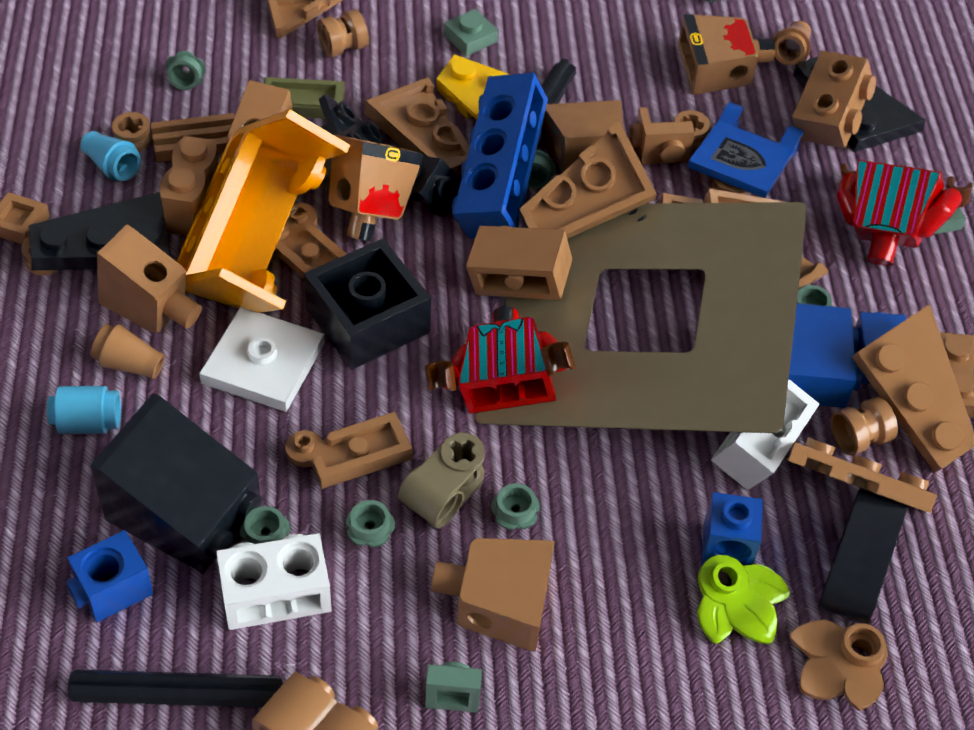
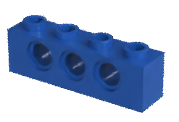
M534 72L488 76L484 94L479 98V113L476 125L470 132L471 145L467 160L463 162L461 167L462 180L458 195L454 197L452 202L453 217L459 222L468 238L476 237L479 226H508L517 228L519 226L521 218L519 209L524 205L548 98Z

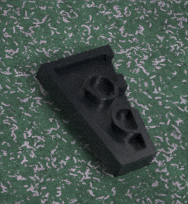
M818 57L798 62L795 65L793 76L804 89ZM876 86L872 98L866 100L863 105L859 130L856 134H851L848 145L854 152L913 135L922 132L926 120Z
M160 192L29 225L31 270L97 269V253L127 224L170 256Z

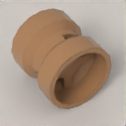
M357 9L344 12L342 17L337 19L329 16L319 19L317 22L319 40L325 54L329 58L343 54L344 50L348 48L358 50L368 47L369 36L366 23L362 14Z
M876 396L860 403L857 409L853 407L843 408L834 412L831 417L833 437L839 448L846 455L853 456L854 454L861 453L867 450L871 443L882 445L890 442L898 434L896 416L888 402L882 397Z

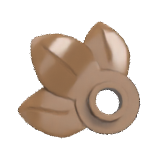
M824 619L803 624L790 634L792 643L809 657L799 680L800 691L804 695L814 699L827 700L834 699L844 693L849 703L858 711L868 708L878 700L884 687L880 669L883 667L888 656L885 639L878 629L863 623L844 629L836 623ZM852 648H862L868 656L859 655Z

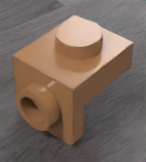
M639 107L636 123L630 124L629 141L633 148H637L641 164L689 162L695 135L692 121L651 123L648 108Z

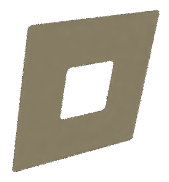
M802 202L644 204L638 207L635 214L628 215L633 211L631 210L567 239L573 260L561 300L506 297L504 306L515 308L519 313V318H533L538 331L549 332L558 342H568L576 368L572 370L566 368L562 372H553V375H551L557 401L476 413L475 418L480 424L777 433L784 426L807 206ZM644 215H647V217L644 220L637 221ZM607 269H698L704 271L705 282L694 348L686 353L587 350L585 348V341L600 273Z

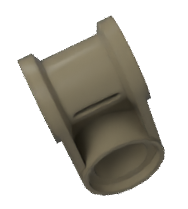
M460 432L449 436L422 465L417 466L406 477L399 489L398 500L435 528L440 529L444 527L484 482L482 463L484 461L485 449L483 443L478 437L470 433Z

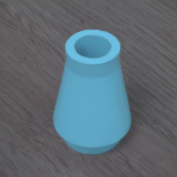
M97 131L88 132L81 140L82 152L88 155L110 180L127 181L133 178L139 171L141 156L133 143L102 135Z

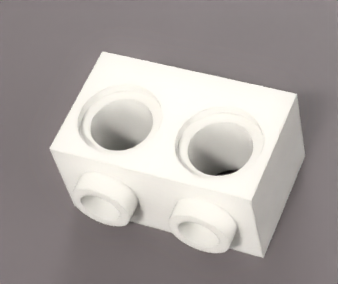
M789 379L783 429L777 433L730 432L711 461L745 489H751L776 471L819 406V403Z
M320 533L311 535L291 534L281 540L259 544L239 543L230 549L216 551L229 630L332 612L330 584ZM301 569L309 571L308 573L301 576H294L290 574L295 570ZM248 578L257 580L249 585L238 584L240 581Z

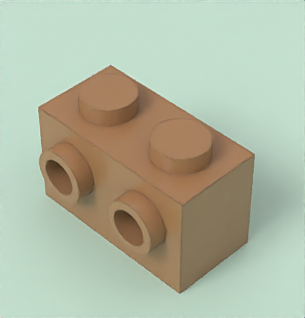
M821 50L792 116L795 127L804 130L800 140L846 148L851 134H856L859 130L862 119L861 110L865 101L872 98L876 87V77L872 76L868 58Z
M479 226L466 268L476 295L561 300L573 259L565 230Z

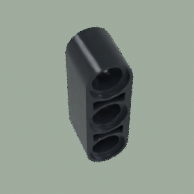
M859 488L822 591L818 608L859 624H869L887 574L908 505Z

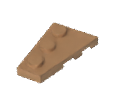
M617 120L607 129V133L593 146L590 145L571 166L561 175H556L519 209V215L526 228L565 230L568 239L655 200L657 194L620 121Z
M930 304L852 356L878 395L888 402L896 416V420L934 473L942 470L974 447V431Z

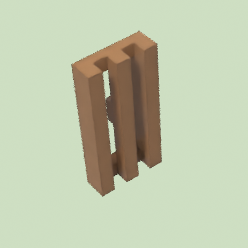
M234 113L152 122L151 128L156 162L171 161L175 145L184 136L215 140L217 155L223 154L227 146V136L235 118Z

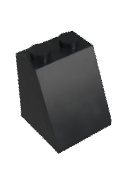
M155 393L148 398L90 465L104 518L107 522L122 530H126L129 534L203 574L215 559L218 560L216 551L231 547L233 535L240 528L247 514L253 509L260 507L262 503L258 473Z

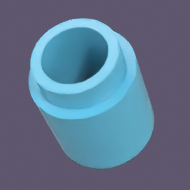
M58 386L56 395L49 396L47 400L48 424L56 425L58 434H107L108 429H119L121 422L120 393L118 390H108L107 386Z

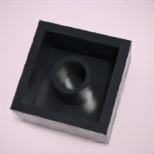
M384 238L304 273L306 309L351 370L430 333L431 297Z

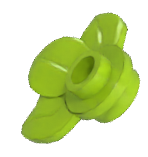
M716 555L704 562L698 573V585L703 597L697 609V618L701 629L713 644H718L734 629L752 641L766 645L772 643L777 630V617L773 605L784 601L790 596V591L784 580L772 569L764 565L751 564L743 566L737 559L728 555ZM718 572H725L730 577L732 585H723L719 581Z

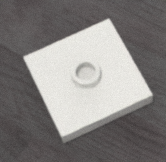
M240 307L201 370V384L287 412L325 344L324 333Z

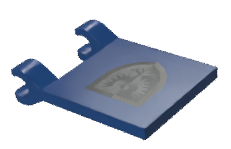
M728 102L718 122L689 160L687 168L766 198L791 157L795 156L798 152L799 141L804 134V130L789 125L780 143H776L738 128L740 123L738 119L744 107Z

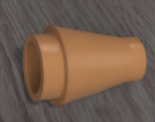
M795 21L774 36L775 58L780 63L796 65L798 62L807 59L810 53L811 29L806 22Z
M105 324L98 332L90 353L91 358L99 361L100 367L138 374L153 380L160 373L165 361V354L155 350L120 324L115 327Z

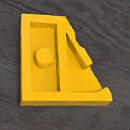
M454 54L437 77L436 90L447 101L453 102L457 106V110L467 119L473 116L477 120L479 98L484 94L488 76L511 74Z

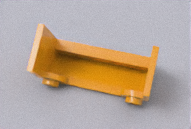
M290 109L239 128L229 140L176 261L186 271L185 291L237 309L242 307L258 313L283 310L286 301L276 296L275 276L267 270L269 262L297 195L306 193L309 189L315 190L318 188L326 174V167L324 166L326 159L346 154L350 145Z

